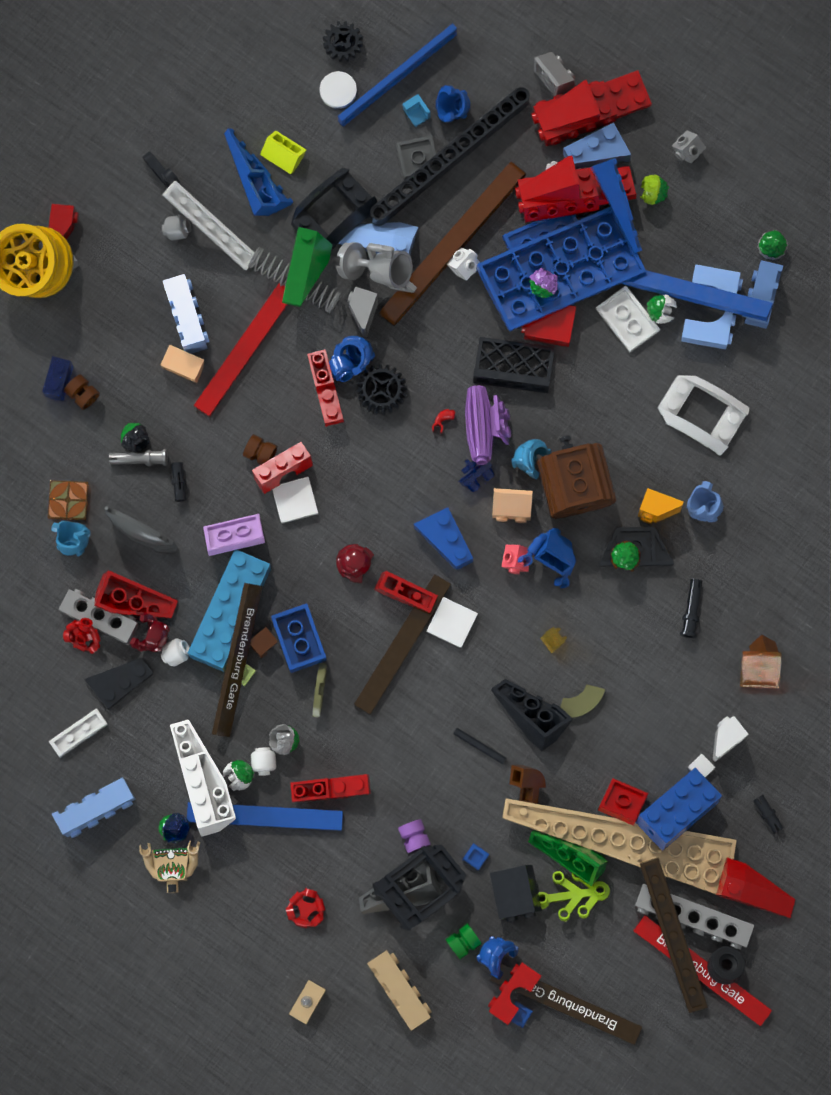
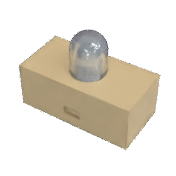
M308 980L289 1015L307 1024L326 990Z

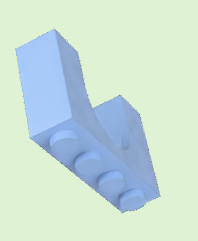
M695 265L692 282L737 294V290H741L743 279H740V272ZM725 311L723 316L714 322L685 319L681 342L726 350L727 344L731 345L733 333H730V327L735 325L736 315Z

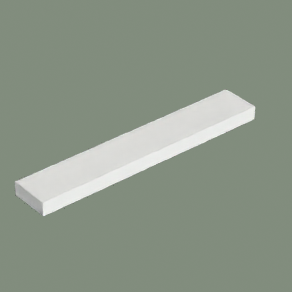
M174 181L162 196L238 265L247 270L254 252L177 181Z

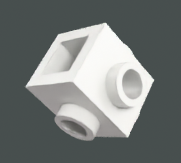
M461 247L454 253L447 265L458 277L468 280L477 271L476 267L480 262L477 259L478 255L473 250H466Z

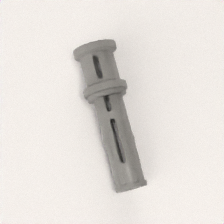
M147 449L145 453H109V458H117V460H109L110 465L145 464L148 467L152 464L168 465L167 449H163V451Z

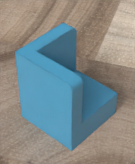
M419 94L402 104L404 112L415 127L431 118L430 110Z

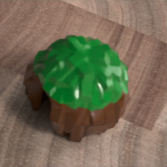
M623 541L620 544H616L615 548L612 549L611 563L615 569L619 567L632 572L640 564L641 553L632 542Z

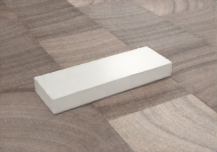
M96 708L51 739L49 743L61 758L108 724Z

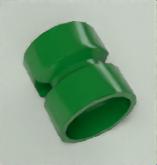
M468 923L459 929L458 934L453 933L445 939L459 960L469 954V949L474 950L482 944Z

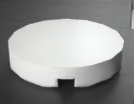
M331 72L321 81V99L331 108H346L356 98V83L345 72Z

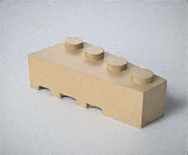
M386 950L367 964L412 1031L431 1018L429 1014L432 1011L426 1002L424 1004L420 1002L418 997L421 994L415 986L411 988L407 982L410 978L405 970H399L396 965L399 961L394 953L389 954Z

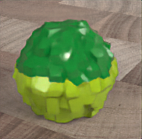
M658 175L645 176L641 188H644V192L640 198L647 204H658L667 198L669 186Z

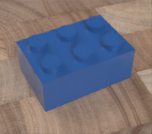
M307 603L271 616L291 673L327 661Z

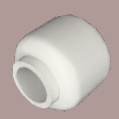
M176 638L163 646L161 659L164 663L175 667L188 660L190 647L185 640Z
M270 747L255 748V752L251 753V767L253 771L258 772L259 776L270 775V771L276 769V754Z

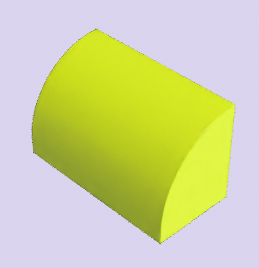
M275 130L267 137L260 155L289 174H292L307 150Z

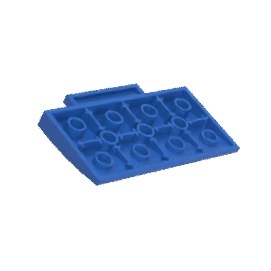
M611 207L581 220H577L575 214L538 220L504 234L502 238L508 251L478 263L476 267L509 332L646 273L638 253L633 252ZM540 268H544V270H548L553 275L558 276V290L554 295L547 298L536 296L530 288V275Z

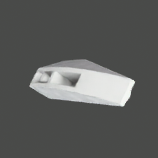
M185 720L171 724L172 735L199 833L203 837L219 832L236 819L227 784L190 721Z

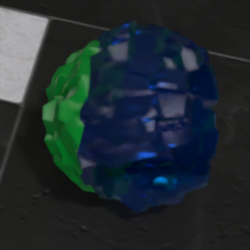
M173 813L163 817L159 825V833L163 836L164 840L171 844L185 840L190 830L189 821L180 813Z

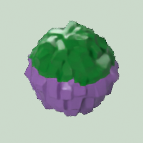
M544 268L536 270L530 275L529 282L532 293L541 298L554 295L558 290V276L553 275L548 270H544Z

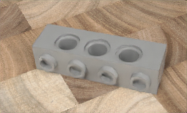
M78 589L74 591L68 590L58 609L61 613L77 621H80L82 618H89L93 622L92 626L94 629L128 646L130 645V641L139 627V624L135 622V617L107 612L94 606V597L90 600L84 597L85 593ZM81 603H86L88 606L84 612L78 611V606ZM99 611L105 613L102 620L95 619V615ZM121 620L122 624L119 628H112L113 621Z

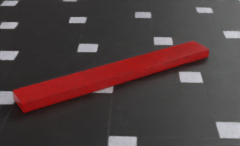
M280 283L277 285L194 404L195 408L210 417L288 306V304L282 303L285 290L284 285L280 286Z

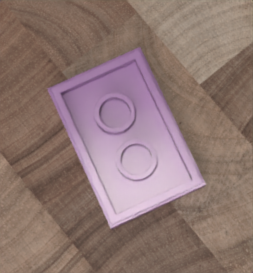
M259 514L203 527L209 556L265 543Z

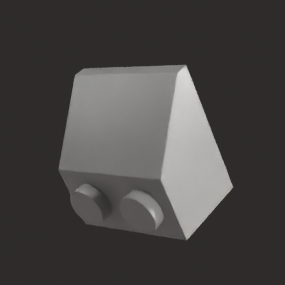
M549 52L534 58V72L553 96L564 94L574 87L575 76L569 69L566 70L564 68V63L558 55L555 56L553 52Z
M355 287L354 292L351 291L349 294L348 307H350L351 314L362 336L367 338L378 306L377 293Z

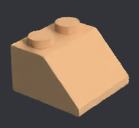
M494 488L492 518H496V521L507 522L508 519H513L517 523L531 521L533 491Z

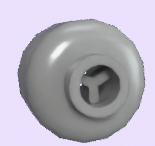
M183 215L170 216L165 219L162 225V232L171 241L185 239L188 233L191 232V224L189 219Z

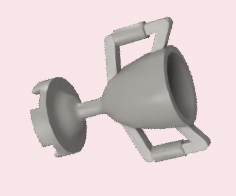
M346 242L340 247L337 256L340 257V266L336 265V269L342 278L356 280L363 274L365 267H367L371 273L370 278L374 282L389 286L391 289L414 293L417 289L409 281L413 264L407 252L394 251L395 249L391 246L369 243L366 249L370 260H367L365 248L360 243Z

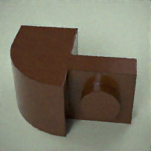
M511 766L509 784L521 788L519 801L538 804L539 788H546L544 775L539 770L528 766Z

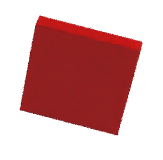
M612 778L598 811L634 826L649 793Z

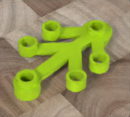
M556 871L552 876L553 882L560 884L569 891L555 894L538 892L539 897L543 896L546 898L545 901H540L542 909L547 908L551 902L570 900L567 906L558 912L559 919L567 921L582 898L590 897L585 905H581L578 908L579 917L587 918L597 901H603L608 898L610 888L602 881L595 882L593 886H590L572 873L574 881H580L589 888L580 889L564 878V874L561 871ZM560 875L562 879L556 880L555 876ZM598 888H602L604 891L602 893H598L596 890ZM582 909L587 910V913L581 914L580 911ZM566 912L568 916L562 917L561 913Z

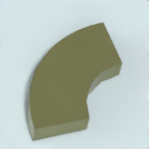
M319 663L312 717L319 718L321 715L327 665L325 663Z
M587 684L584 691L578 696L563 698L561 708L572 718L580 717L593 710L599 704L605 689Z

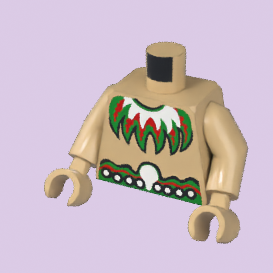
M189 841L187 848L152 850V853L150 843H148L147 850L142 849L140 844L139 851L143 856L145 867L151 876L157 879L158 882H167V893H178V881H187V878L192 876L198 865L200 842H197L196 847H192L191 841Z

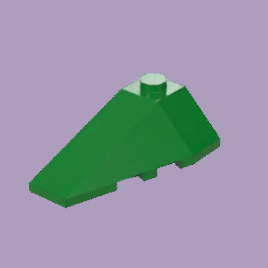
M301 227L298 228L282 303L301 307L312 287L328 265L332 244L319 232Z
M535 830L531 832L528 841L530 844L590 886H593L605 871L608 861L601 854Z

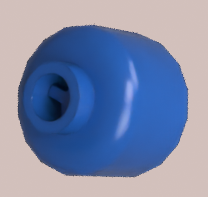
M342 354L341 356L333 355L331 357L329 365L332 377L336 381L346 382L353 378L354 374L351 370L355 366L347 354Z

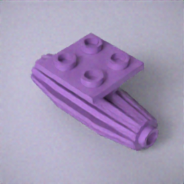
M480 385L469 387L467 389L465 405L467 441L472 460L479 465H484L492 457L493 437L501 438L505 445H509L511 429L508 426L507 420H510V413L505 408L504 402L497 395H494V405L491 407L486 387Z

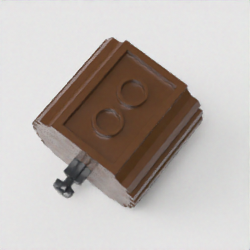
M566 435L560 438V442L565 444L562 446V450L551 452V454L537 460L551 518H566L602 509L616 502L613 484L601 444L588 443L574 447L573 444H569V441L572 440L571 436Z

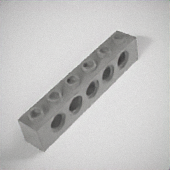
M642 884L634 907L638 908L637 912L648 915L650 912L656 915L655 909L651 906L652 900L647 885ZM671 894L674 905L680 908L678 917L682 929H685L686 926L690 927L695 934L704 936L706 933L712 936V940L720 943L723 940L730 942V947L741 950L742 947H747L754 928L753 924ZM695 912L698 914L699 920L697 923L689 921V913ZM709 919L717 922L715 930H710L707 927ZM732 926L735 928L736 934L734 937L726 935V927Z

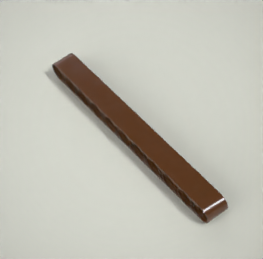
M510 162L411 274L409 281L417 287L415 292L397 290L383 306L379 314L395 326L446 269L447 263L454 253L467 245L518 186V179H524L526 173L516 164Z

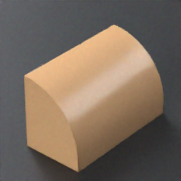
M169 345L161 367L197 383L204 367V359Z

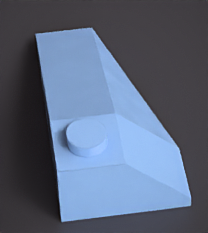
M402 222L385 223L381 226L374 225L373 223L359 224L338 244L343 245L346 242H357L362 244L367 252L366 247L369 243L391 246L395 249L394 251H405L411 255L418 227Z

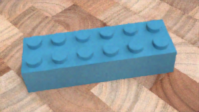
M234 550L188 651L190 658L225 672L244 583L260 585L263 588L271 570L269 563L239 550Z

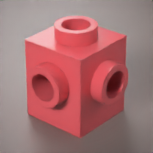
M506 545L501 567L509 569L508 572L511 574L519 575L520 572H528L529 566L524 567L526 564L525 558L522 562L518 563V558L527 554L528 548L521 545Z

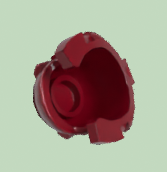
M358 544L347 545L339 551L336 557L337 569L343 578L345 577L353 583H362V575L369 570L374 554L367 547L363 548Z
M142 613L140 621L148 623V633L142 642L133 637L130 645L132 648L140 651L161 652L168 640L170 628L165 623L159 622L155 616Z

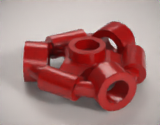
M89 618L72 621L63 632L64 642H70L74 648L83 652L86 650L93 654L101 646L99 644L101 638L98 630L94 629L92 626L93 622ZM93 640L88 646L86 645L87 641Z
M307 888L300 893L297 891L289 899L290 903L286 907L288 920L293 921L296 926L306 929L307 927H317L324 920L325 906L323 898L320 899L317 891ZM303 896L313 898L315 901L313 903L305 902ZM293 906H298L300 910L298 918L295 916ZM317 911L319 914L309 921L308 917L310 914Z

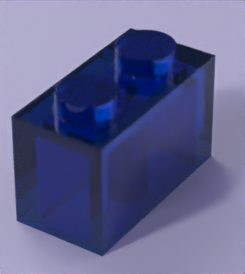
M52 356L42 390L45 397L64 401L66 394L64 389L69 383L74 367L70 360Z

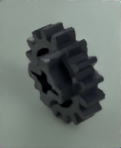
M337 21L336 27L331 24V30L326 29L325 34L327 36H323V41L325 42L323 47L327 49L326 54L332 53V59L334 60L338 57L339 62L342 61V58H345L348 62L350 56L355 59V52L360 53L359 47H363V42L360 41L363 39L362 34H359L360 29H354L353 23L348 26L347 21L343 25ZM334 36L335 40L331 44V38ZM354 39H355V44H354V46L352 47V46H351V43H352V42L354 41Z

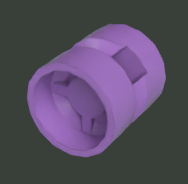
M421 819L398 828L402 839L406 840L404 845L408 854L420 850L422 846L428 847L431 845L427 834L423 833L425 828Z

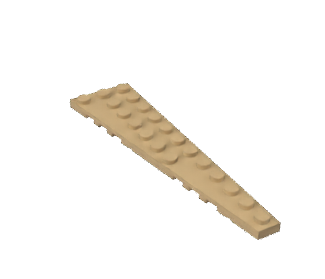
M505 799L502 818L637 867H640L641 862L659 857L665 877L715 895L726 858L734 859L737 841L685 831L662 851L636 823L633 826L617 818L512 799Z

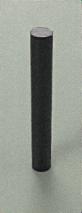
M456 728L453 733L501 764H504L507 759L459 728Z

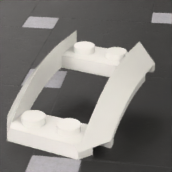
M678 375L658 406L666 425L683 432L705 447L710 448L719 456L728 448L729 442L745 416L749 413L748 406L697 376ZM694 386L728 405L711 435L694 424L676 416Z

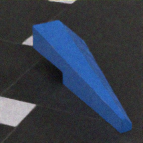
M228 128L224 134L253 214L255 216H269L290 206L293 200L285 197L282 193L283 188L280 185H275L270 178L271 174L254 154L250 155L245 149L246 144L243 141L239 142L234 136L235 131Z
M616 158L592 166L591 170L633 252L642 251L637 237V230H635L632 222L633 216L621 181V174H619L616 166Z

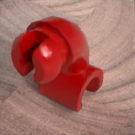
M449 409L441 411L432 425V432L434 433L436 426H440V434H442V422L448 419L454 420L455 411Z

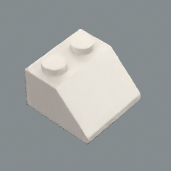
M727 716L717 725L718 729L715 733L713 751L714 762L748 736V733L735 716L731 718Z

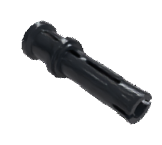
M690 579L686 613L682 616L684 622L682 632H680V636L685 638H697L696 626L697 622H699L697 614L703 582L699 579Z

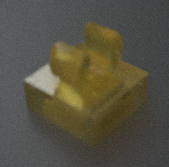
M552 627L540 638L551 653L558 650L567 639L566 636L562 638L558 633L561 630L560 628L555 629Z

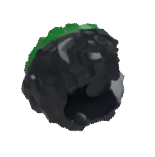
M128 423L121 433L122 447L134 453H139L144 448H147L149 437L146 427L139 423Z

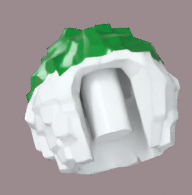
M669 295L654 296L647 302V312L652 321L658 324H665L674 319V317L668 315L672 312L670 306L677 308L676 301L669 297Z
M236 760L227 764L223 770L222 777L224 778L226 775H229L228 779L232 782L229 787L233 791H240L249 787L254 771L247 762Z

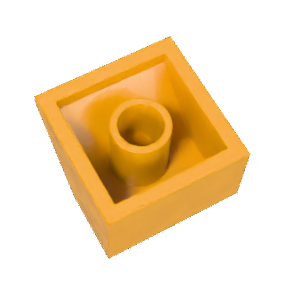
M647 488L638 517L641 518V521L648 524L652 522L657 523L680 513L684 501Z

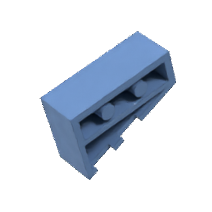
M614 123L563 148L565 158L573 156L575 169L589 168L616 158L617 162H629L631 160V153Z
M761 260L758 271L754 270L751 281L755 283L753 289L749 288L748 297L774 304L783 265ZM742 315V317L746 318L745 324L767 329L770 315L767 322Z

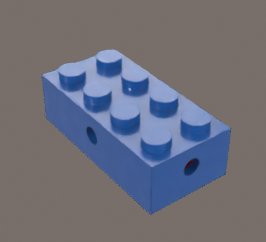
M695 767L639 815L636 824L663 851L716 806L722 795Z

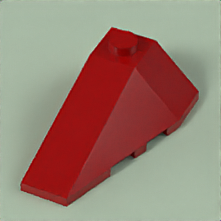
M108 570L102 575L98 585L94 606L114 614L141 616L142 613H148L158 618L171 619L178 600Z
M726 858L716 896L791 918L795 899L746 863Z

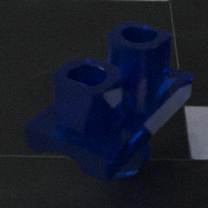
M466 459L464 461L466 467L461 470L466 475L459 482L474 493L481 487L476 480L477 477L481 475L485 481H489L495 476L491 469L492 464L488 461L487 464L476 466V462H470Z

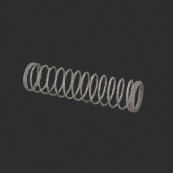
M258 247L249 262L248 268L252 269L254 267L256 272L262 267L261 275L268 271L267 278L269 279L275 274L274 283L281 278L280 286H283L286 281L283 284L282 281L290 263H288L280 277L275 281L283 259L269 277L277 256H275L270 266L263 273L265 263L271 254L269 252L263 263L256 270L258 261L264 251V248ZM320 281L312 295L308 299L306 298V301L310 300L314 295L312 303L316 304L320 299L319 308H321L327 302L325 311L331 313L340 299L341 292L338 291L328 307L335 291L334 288L321 305L328 288L327 285L319 298L314 302L322 284V281Z

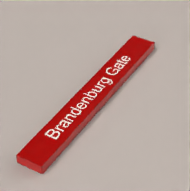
M644 915L633 932L671 959L661 927ZM689 948L699 981L757 1025L761 1026L772 1010L735 982L724 985L714 981L707 969L708 962Z

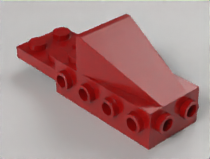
M637 70L604 82V80L601 82L593 81L588 84L587 80H584L566 94H558L549 101L542 100L537 102L533 106L531 116L534 124H537L539 127L538 134L541 141L544 140L547 147L557 145L566 139L576 138L582 133L592 132L599 127L608 126L614 123L617 118L650 107L652 103L641 75Z
M572 155L556 163L536 177L518 179V187L515 188L516 198L520 199V202H518L519 212L523 213L525 223L599 210V205L609 204L591 167L576 170ZM630 166L617 168L619 174H621V181L627 199H636Z

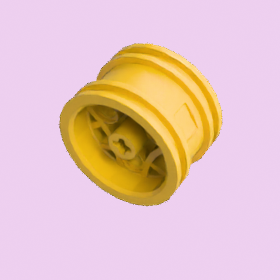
M14 224L0 232V288L3 291L15 296L46 298L55 295L68 283L73 270V254L69 243L58 231L44 226ZM42 241L43 247L40 250L39 243ZM38 274L40 275L39 282L36 281V276Z

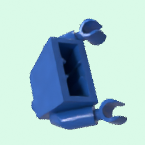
M553 528L537 536L528 547V553L518 558V563L522 562L525 558L526 564L524 567L529 566L533 562L532 556L534 555V559L562 575V577L554 580V585H561L560 588H566L570 584L568 575L570 576L576 558L571 541L562 536L558 528Z

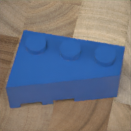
M448 507L414 523V529L455 570L473 563V556Z

